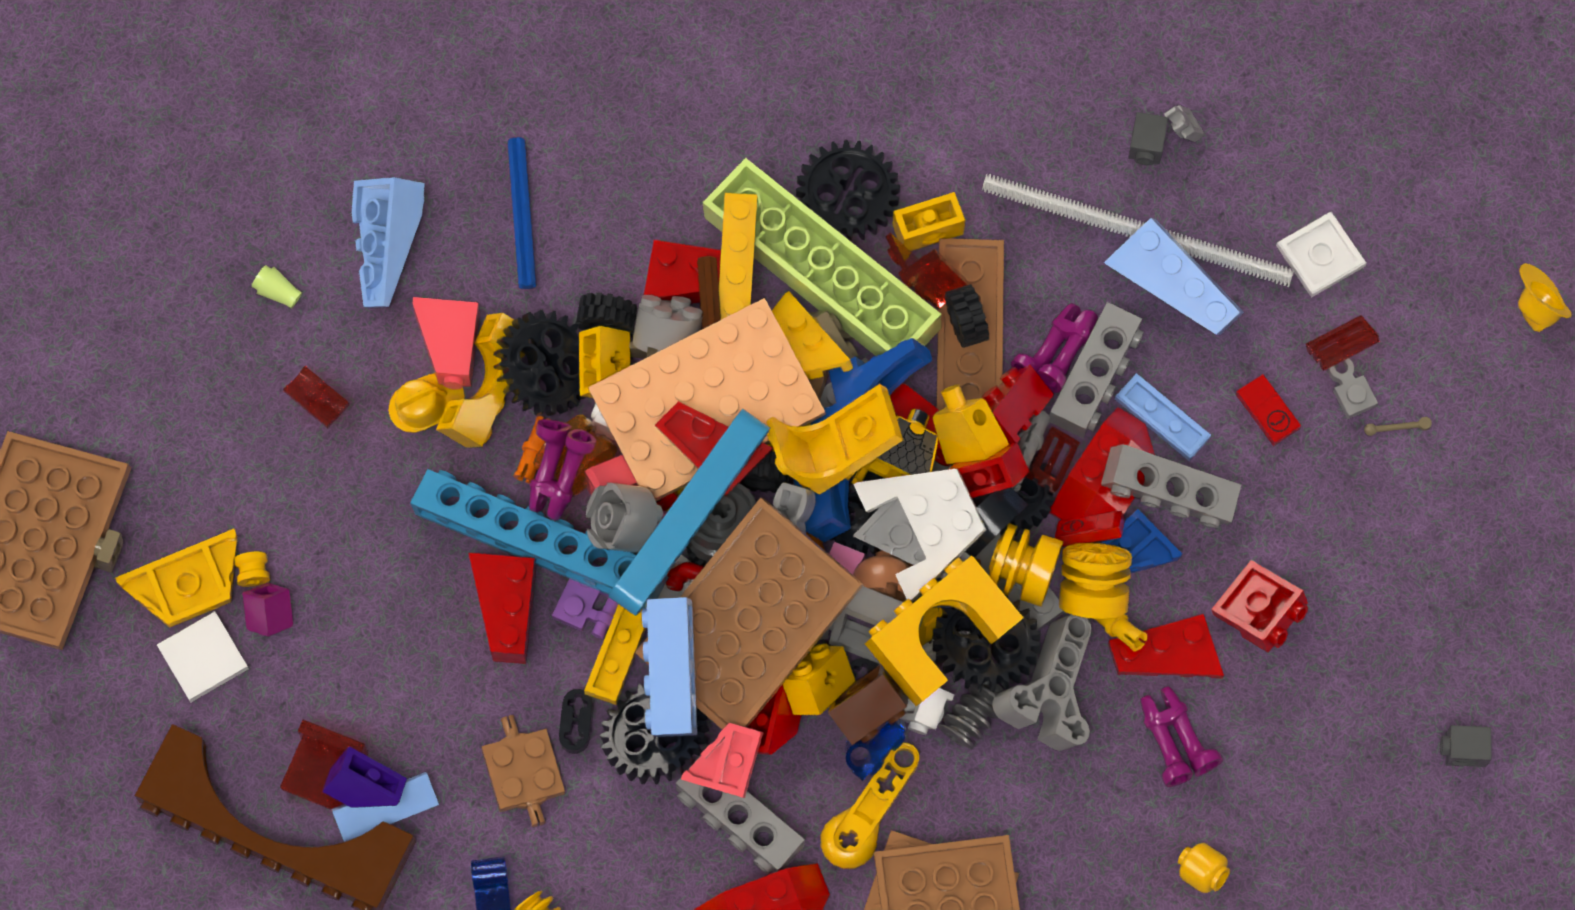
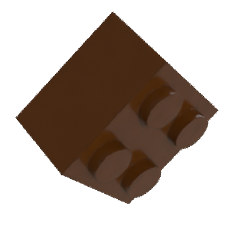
M880 664L855 681L830 705L828 713L851 745L859 740L865 743L879 732L877 727L886 721L892 724L905 715L906 711L904 709L907 707L909 698Z

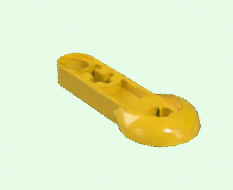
M899 743L895 745L855 804L834 816L825 824L820 835V847L824 856L833 865L843 869H855L866 864L872 858L877 847L879 824L919 764L918 750L912 744ZM900 751H908L913 755V764L902 768L896 764L894 760L895 755ZM890 766L895 773L904 777L900 779L896 775L891 785L894 791L887 790L883 794L879 792L880 785L877 782L879 780L885 782L888 779L891 771L887 770L886 767ZM850 833L856 836L854 842H858L855 847L849 845L847 848H843L841 846L843 840H839L840 836L844 835L847 837Z

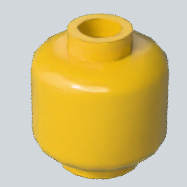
M1206 843L1196 844L1193 848L1186 847L1178 858V864L1181 865L1179 870L1180 878L1201 893H1208L1212 890L1218 891L1225 884L1230 874V869L1227 868V858Z

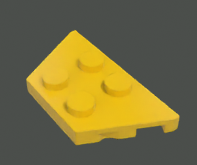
M790 291L786 292L773 308L772 313L807 378L824 377L823 371L841 367L843 372L853 369L852 363L846 354L819 326Z
M235 529L229 530L115 577L116 582L169 628L231 603L235 569L234 557H236L238 536Z

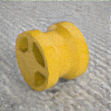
M247 552L234 557L235 566L239 568V575L237 576V584L239 586L253 587L270 581V573L265 569V564L268 562L265 552Z

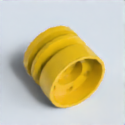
M1009 523L1006 531L996 544L988 569L989 576L997 586L1001 578L1007 580L1003 592L1007 596L1016 583L1021 584L1020 600L1042 607L1063 541L1042 535L1036 546L1032 547L1029 546L1030 530L1025 529L1020 542L1014 541L1017 526Z
M1077 543L1065 547L1062 551V561L1064 564L1061 565V573L1067 579L1060 583L1059 608L1074 616L1094 619L1116 618L1127 613L1129 586L1124 584V582L1131 578L1129 567L1132 565V554L1126 549L1103 543Z

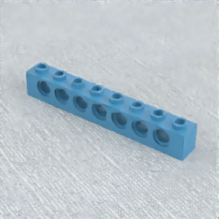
M427 469L410 502L415 515L516 557L535 558L536 565L608 595L636 557L632 552L599 549L591 543L587 531L584 534L574 530L572 524L562 519L553 521L545 518L541 511L539 513L529 510V506L526 509L516 506L512 499L504 495L498 494L497 497L485 493L486 490L475 483L468 482L465 485L456 481L455 476L443 470H439L436 473ZM459 497V501L451 506L445 505L449 498ZM480 509L489 510L484 517H474L475 513ZM509 521L518 522V525L512 530L503 529L504 525ZM539 533L548 534L547 538L542 542L533 541V538ZM569 545L577 546V550L572 554L566 555L562 553L563 549ZM599 557L607 558V562L603 566H592L595 559ZM667 575L662 580L660 585L657 587L655 592L652 594L650 599L659 598L660 593L668 579Z

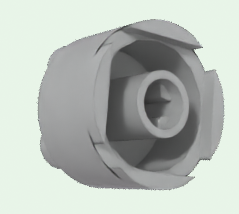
M643 295L638 306L632 343L636 348L647 352L648 347L658 349L657 352L700 331L703 311L690 306L691 300L685 297L674 296L669 301L661 300L653 295Z
M607 483L606 486H599L592 493L586 509V518H591V529H587L588 537L591 543L599 549L637 553L654 532L657 524L661 522L663 517L662 507L656 505L653 494L645 487L619 483Z

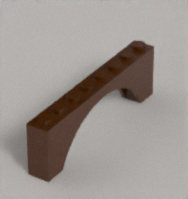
M174 724L171 725L134 795L139 803H141L140 809L155 817L163 813L171 817L170 823L186 831L191 826L201 831L200 837L213 844L218 845L221 840L232 845L230 850L243 858L248 859L251 854L262 859L260 864L273 872L279 873L280 869L292 873L291 879L303 886L309 887L310 883L322 887L321 893L331 899L339 901L343 897L352 901L351 907L356 910L383 909L416 843L414 835L384 821L357 838L329 846H292L265 838L240 823L220 802L208 773L206 744L203 738Z

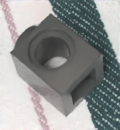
M1141 112L1136 113L1128 159H1134L1136 163L1141 165L1160 164L1168 118Z
M1451 725L1446 735H1442L1440 739V754L1446 756V766L1487 767L1492 760L1491 727Z

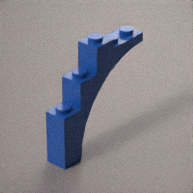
M910 338L900 342L896 347L887 352L872 357L866 363L856 356L851 358L850 361L853 369L843 372L841 367L829 370L836 404L825 407L826 415L811 422V425L827 419L878 384L887 388L890 396L911 374L933 361L930 350L914 338ZM794 479L795 485L802 487L799 484V482ZM843 479L820 495L815 492V507L810 518L805 522L807 533L822 542H826L851 529L848 510L849 480Z

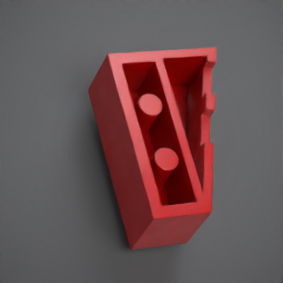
M654 240L644 295H653L661 300L669 301L674 296H680L690 299L691 304L700 303L697 260L704 256L716 258L719 286L721 250Z
M1030 364L1019 370L1016 367L1009 369L1001 376L1000 380L1002 383L999 386L992 387L981 397L986 400L1009 444L1019 442L1018 431L1021 428L1024 431L1032 425L1029 419L1033 415H1039L1054 395Z
M469 553L493 661L526 664L537 570L535 558Z

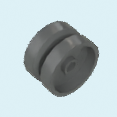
M738 484L727 496L723 495L688 544V547L697 557L709 562L756 504L754 496L745 486Z

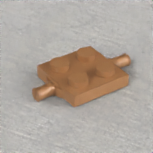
M509 715L508 720L507 716L500 719L506 737L499 742L484 745L481 748L499 812L514 808L527 809L532 827H537L538 822L539 826H541L546 821L544 820L540 805L548 799L564 795V786L547 729L529 734L519 733L514 715Z

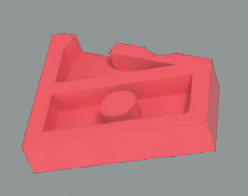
M728 723L718 734L717 739L708 745L700 754L701 756L689 770L682 774L681 780L745 798L763 732Z

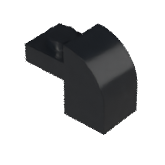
M1012 488L991 493L977 507L987 530L965 551L970 556L972 555L975 558L1028 506Z

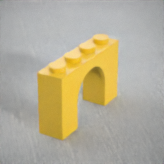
M972 555L964 562L958 557L944 569L947 573L945 578L940 582L935 578L930 580L919 589L923 596L914 603L908 598L894 610L897 615L895 619L890 623L883 619L868 631L872 637L864 644L915 706L923 702L948 681L923 650L920 643L919 624L922 616L928 609L937 606H950L959 609L971 619L990 644L994 643L1023 619V616Z

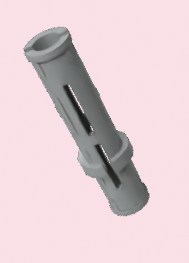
M1041 411L1037 416L1033 415L1029 419L1032 425L1025 431L1022 429L1018 434L1020 437L1018 445L1028 468L1035 452L1043 445V434L1050 423V416L1045 411ZM1023 479L1014 487H1011L1015 492L1020 490Z

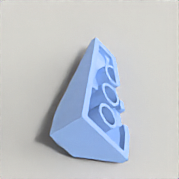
M395 177L354 181L352 220L353 223H359L361 238L355 240L356 251H362L364 257V264L359 270L363 306L366 308L389 307L422 217L425 183Z

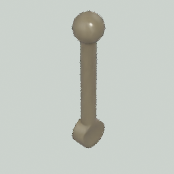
M1422 417L1417 422L1379 426L1369 423L1364 427V432L1368 436H1373L1376 432L1420 428L1426 431L1430 429L1432 421L1428 417Z

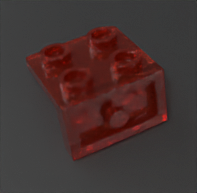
M892 233L885 236L890 245V248L887 249L889 256L902 269L898 272L902 281L909 288L914 286L918 296L926 302L929 300L939 309L946 304L945 292L969 285L965 277L935 249L918 259Z
M303 719L297 731L301 741L280 788L287 793L330 810L344 805L342 802L322 792L330 768L349 746L366 756L369 754L364 743Z

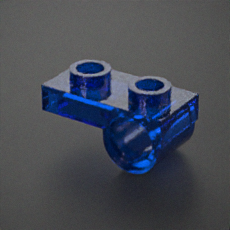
M901 719L892 724L887 722L873 740L870 739L865 743L859 740L851 745L848 740L844 751L846 763L852 770V773L862 781L868 774L874 776L883 766L884 760L882 758L890 749L893 751L897 750L906 738L904 734L906 732L905 722ZM858 747H863L869 751V755L863 760H856L851 756L852 751Z
M505 856L472 860L471 873L476 910H511Z

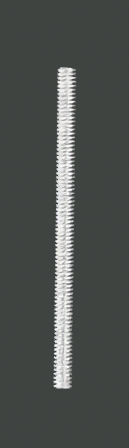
M986 174L982 191L984 189V192H987V190L988 193L992 191V194L996 192V196L1000 194L999 197L1003 195V198H1006V196L1007 199L1011 197V200L1015 198V202L1019 200L1018 203L1023 201L1022 204H1025V202L1026 205L1030 203V206L1034 204V208L1038 206V209L1042 207L1041 210H1044V208L1045 211L1049 209V212L1053 210V214L1057 211V215L1060 213L1064 217L1068 215L1069 219L1072 216V220L1076 217V221H1078L1080 218V222L1084 220V223L1087 222L1088 225L1091 223V226L1095 223V227L1099 224V228H1101L1103 225V229L1107 227V231L1111 228L1110 232L1114 230V233L1117 231L1118 234L1122 232V235L1126 233V237L1129 234L1131 237L1144 225V222L1141 224V221L1137 223L1136 219L1133 222V218L1129 221V217L1125 220V216H1123L1121 219V215L1118 217L1117 213L1115 216L1113 212L1110 215V211L1106 214V210L1102 213V209H1100L1098 212V207L1096 210H1094V206L1091 209V205L1087 208V204L1083 207L1082 202L1079 206V201L1075 205V200L1073 203H1071V199L1068 202V198L1064 201L1063 196L1060 200L1059 195L1056 199V194H1054V197H1052V193L1048 196V192L1044 195L1045 191L1041 194L1040 189L1037 193V188L1034 191L1033 187L1029 190V186L1025 189L1026 185L1022 188L1021 183L1018 187V182L1015 185L1014 181L1010 184V180L1006 183V179L1002 182V177L999 181V176L995 179V175L991 178V174L988 177ZM1175 232L1171 235L1189 255L1191 253V257L1195 254V258L1199 255V259H1201L1203 256V261L1207 259L1206 262L1211 260L1210 263L1213 261L1214 264L1218 262V265L1222 263V267L1226 264V268L1230 265V269L1234 266L1233 270L1238 268V272L1241 269V273L1245 270V274L1249 271V275L1253 272V276H1255L1257 273V278L1261 275L1260 279L1265 277L1264 280L1267 278L1268 281L1272 279V282L1276 280V284L1280 281V285L1283 282L1284 286L1287 283V287L1290 285L1294 269L1292 271L1291 268L1287 270V267L1283 269V265L1280 267L1279 264L1276 267L1275 263L1273 265L1272 262L1268 264L1267 260L1264 263V259L1260 262V258L1256 261V257L1252 260V256L1249 258L1247 254L1245 257L1244 253L1241 256V252L1237 255V251L1233 254L1232 249L1230 252L1229 248L1225 251V247L1223 249L1221 246L1218 248V245L1214 247L1213 243L1210 246L1209 242L1206 245V241L1202 244V240H1200L1198 243V239L1195 241L1192 238L1191 240L1190 236L1187 239V235L1184 238L1183 234L1179 237V233L1175 236Z

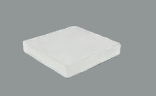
M1332 212L1277 242L1276 245L1291 269H1294V273L1311 298L1366 266L1365 260Z
M215 611L157 644L190 703L249 669Z

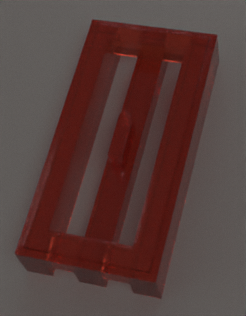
M1360 315L1306 343V349L1310 355H1313L1315 362L1320 363V367L1324 371L1378 343L1379 336L1364 317Z
M1052 426L1048 430L1043 445L1039 449L1026 477L1030 480L1034 477L1039 480L1037 484L1042 487L1047 484L1050 486L1049 491L1055 493L1062 483L1080 442ZM1054 437H1056L1058 441L1044 471L1039 468ZM1066 443L1070 446L1055 478L1050 476V473Z

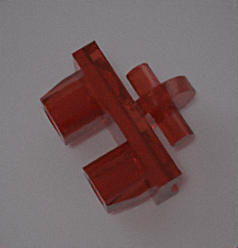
M306 366L283 389L285 394L327 429L349 406V402Z

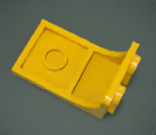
M878 384L827 419L813 425L802 427L790 426L782 423L775 417H771L766 421L767 426L770 427L767 436L774 447L776 454L775 464L778 470L783 475H789L797 480L802 487H808L819 495L903 441L888 389L881 384Z

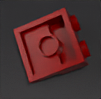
M1251 560L1211 610L1215 617L1239 630L1242 638L1269 653L1273 646L1279 648L1284 644L1288 636L1287 629L1293 621L1299 623L1304 619L1308 611V602L1302 589Z

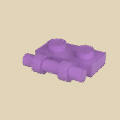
M592 563V566L600 567L599 565ZM569 579L552 614V619L582 632L589 620L596 623L591 634L599 639H603L607 629H609L618 603L608 597L602 611H597L593 608L600 594L607 597L609 595Z

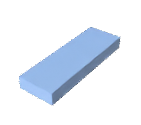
M1137 373L1115 396V400L1140 421L1144 422L1148 428L1188 461L1196 455L1211 437V434Z
M424 772L407 779L397 806L351 808L344 804L331 810L342 838L346 842L365 834L383 821L392 824L435 807L439 803L429 777Z

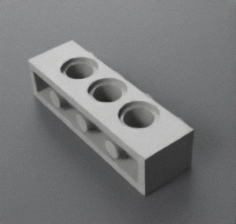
M1109 302L1106 303L1050 412V423L1081 438L1085 437L1088 429L1094 432L1102 416L1101 413L1097 412L1101 403H1109L1116 389V386L1112 385L1116 374L1121 377L1123 376L1130 361L1126 357L1130 347L1136 349L1142 339L1144 331L1139 330L1142 318ZM1110 339L1116 340L1121 347L1110 349L1104 342ZM1101 367L1107 374L1097 377L1091 373L1090 369ZM1086 394L1092 399V402L1090 404H1081L1077 401L1076 396Z
M1124 444L1110 448L1101 482L1102 486L1111 488L1110 493L1123 498H1130L1131 495L1140 498V503L1145 506L1160 508L1161 505L1170 508V514L1182 518L1193 516L1200 519V524L1211 528H1218L1219 525L1232 522L1241 489V484ZM1138 470L1145 476L1143 486L1137 481ZM1168 480L1174 485L1173 496L1168 493L1166 488ZM1197 491H1200L1204 497L1202 506L1196 500Z
M681 778L676 782V791L679 792L677 798L689 809L692 810L695 806L705 815L702 819L712 829L718 831L721 828L730 835L728 841L738 851L743 853L747 850L756 857L753 862L766 874H769L771 871L775 873L785 869L803 849L805 839L748 791L745 798L719 791L722 794L721 799L715 803H709L703 798V795L712 788L684 781ZM738 810L744 812L748 817L744 823L739 825L733 824L728 819L732 812ZM760 832H767L773 837V841L767 846H760L756 844L754 837Z

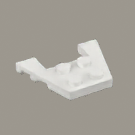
M958 469L863 481L853 484L865 511L868 513L897 498L899 499L926 556L925 560L895 574L906 599L909 598L912 602L920 596L919 589L933 578L937 579L947 566L960 557L987 530Z

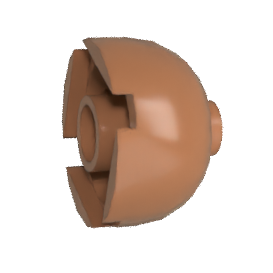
M880 551L876 553V556L869 557L858 564L853 575L864 584V587L902 602L907 600L895 575L910 567L904 560L896 558V556L885 551Z

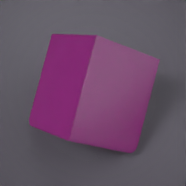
M267 582L242 593L247 630L269 637L293 626L289 589Z

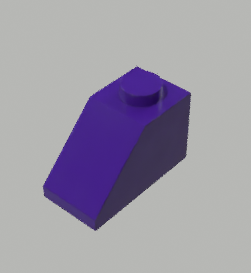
M349 746L330 768L322 792L351 808L397 806L407 778Z

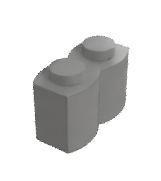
M782 483L775 494L773 507L806 534L805 522L810 518L814 510L815 492L797 485Z

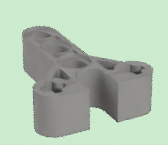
M1070 614L1053 621L1048 628L1032 680L1025 685H1017L1001 691L993 699L992 706L996 716L1017 729L1036 723L1041 710L1043 713V724L1037 740L1058 751L1081 745L1089 738V725L1081 717L1073 689L1091 634V624L1088 618Z

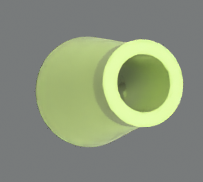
M267 265L260 270L252 283V287L257 290V294L287 305L291 309L302 295V292L296 289L275 267L271 269Z

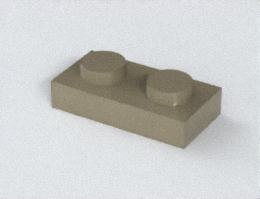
M819 310L811 315L849 359L855 356L858 358L854 346L849 341L845 342L839 331L842 330V326L833 313L829 314L828 311Z

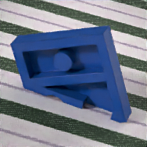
M1139 509L1125 520L1121 538L1101 542L1126 549L1132 554V565L1129 567L1131 573L1178 561L1182 556V553Z

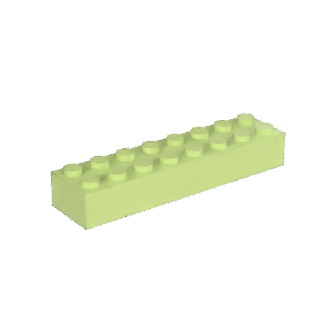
M747 158L703 202L705 219L722 232L725 193L757 195L754 258L815 308L828 311L829 314L833 313L839 320L842 329L875 356L896 347L900 342L910 338H914L925 346L941 329L940 312Z

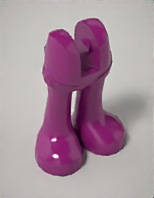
M1073 303L1068 304L1052 321V327L1038 352L1033 357L1021 353L1016 355L1011 362V367H1016L1019 370L1030 364L1052 393H1059L1066 383V374L1076 353L1081 346L1086 344L1097 323V314L1092 310H1084L1081 313L1079 306ZM1064 340L1067 341L1064 347L1062 348L1061 352L1057 356V358L1054 360L1052 364H1050L1060 345L1064 342Z
M542 419L537 422L536 435L546 441V446L537 475L530 483L529 510L539 513L549 497L551 499L547 516L552 520H559L573 497L572 487L584 455L593 451L597 440L584 430L575 429L571 431L572 426L567 423ZM564 445H566L567 453L557 481L554 479V475Z
M1167 686L1160 690L1164 704L1167 707L1166 710L1159 712L1150 695L1142 697L1140 702L1145 717L1144 724L1154 735L1165 761L1166 769L1162 773V780L1166 787H1173L1189 781L1193 773L1188 764L1182 759L1169 732V726H1174L1196 777L1213 770L1223 762V759L1216 749H1205L1202 746L1186 712L1188 709L1186 704L1181 702L1175 692Z

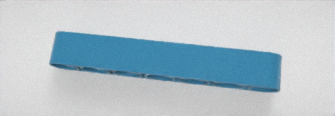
M744 409L739 412L613 587L608 596L634 616L638 615L647 603V599H650L762 443L770 427Z

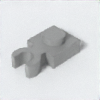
M1178 105L1164 113L1165 117L1172 121V128L1181 139L1185 138L1196 142L1205 136L1204 131L1189 108Z
M1346 358L1343 364L1347 372H1337L1332 364L1328 368V374L1333 381L1340 384L1334 388L1333 392L1346 418L1350 419L1377 407L1378 402L1364 375L1358 378L1353 376L1354 364L1349 358Z

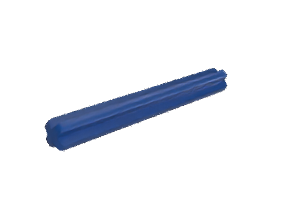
M517 137L508 140L518 284L520 289H533L536 287L526 148L524 138Z

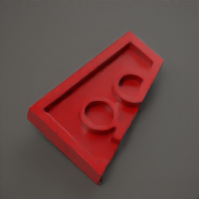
M679 401L655 424V427L697 469L700 468L728 429V426ZM761 443L724 495L727 496L773 450V447Z
M1204 614L1144 630L1143 632L1147 634V641L1139 638L1144 643V646L1138 651L1131 650L1119 638L1108 641L1118 675H1178L1180 677L1203 676L1220 679L1224 677Z

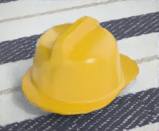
M1525 263L1520 266L1519 272L1525 287L1519 298L1518 307L1531 328L1536 332H1540L1546 327L1554 325L1561 317L1570 318L1572 316L1571 311L1565 305L1551 279L1539 268L1531 264Z
M435 373L428 374L421 378L407 381L395 391L389 403L390 419L397 428L405 432L417 433L437 425L448 401L464 399L465 394L463 387L461 389L446 388L443 384H438Z

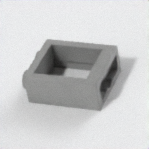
M863 586L829 627V630L832 631L829 644L843 646L845 651L880 664L864 644L872 637L868 632L871 628L848 620L847 617L850 615L873 625H877L883 619L890 623L897 617L894 610L903 602ZM923 615L922 618H921V621H920V624H919V630H920L921 623H922V620H923L924 615Z

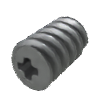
M977 684L970 685V695L963 694L960 697L962 705L955 704L952 707L954 715H945V725L939 724V729L956 744L973 750L974 745L969 738L972 736L981 740L983 736L978 730L979 726L990 729L991 725L986 718L990 716L998 719L993 711V699L996 694L1004 690L999 684H996V690L992 692L989 685L984 684L982 691L978 692Z

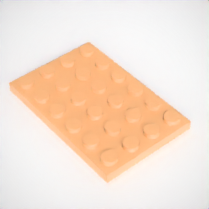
M765 298L588 387L638 486L647 488L653 494L655 501L687 486L698 470L655 427V424L678 401L728 427L742 409L766 425L768 419L775 417L786 425L802 427L826 415L823 406ZM766 435L762 443L768 445L770 441Z

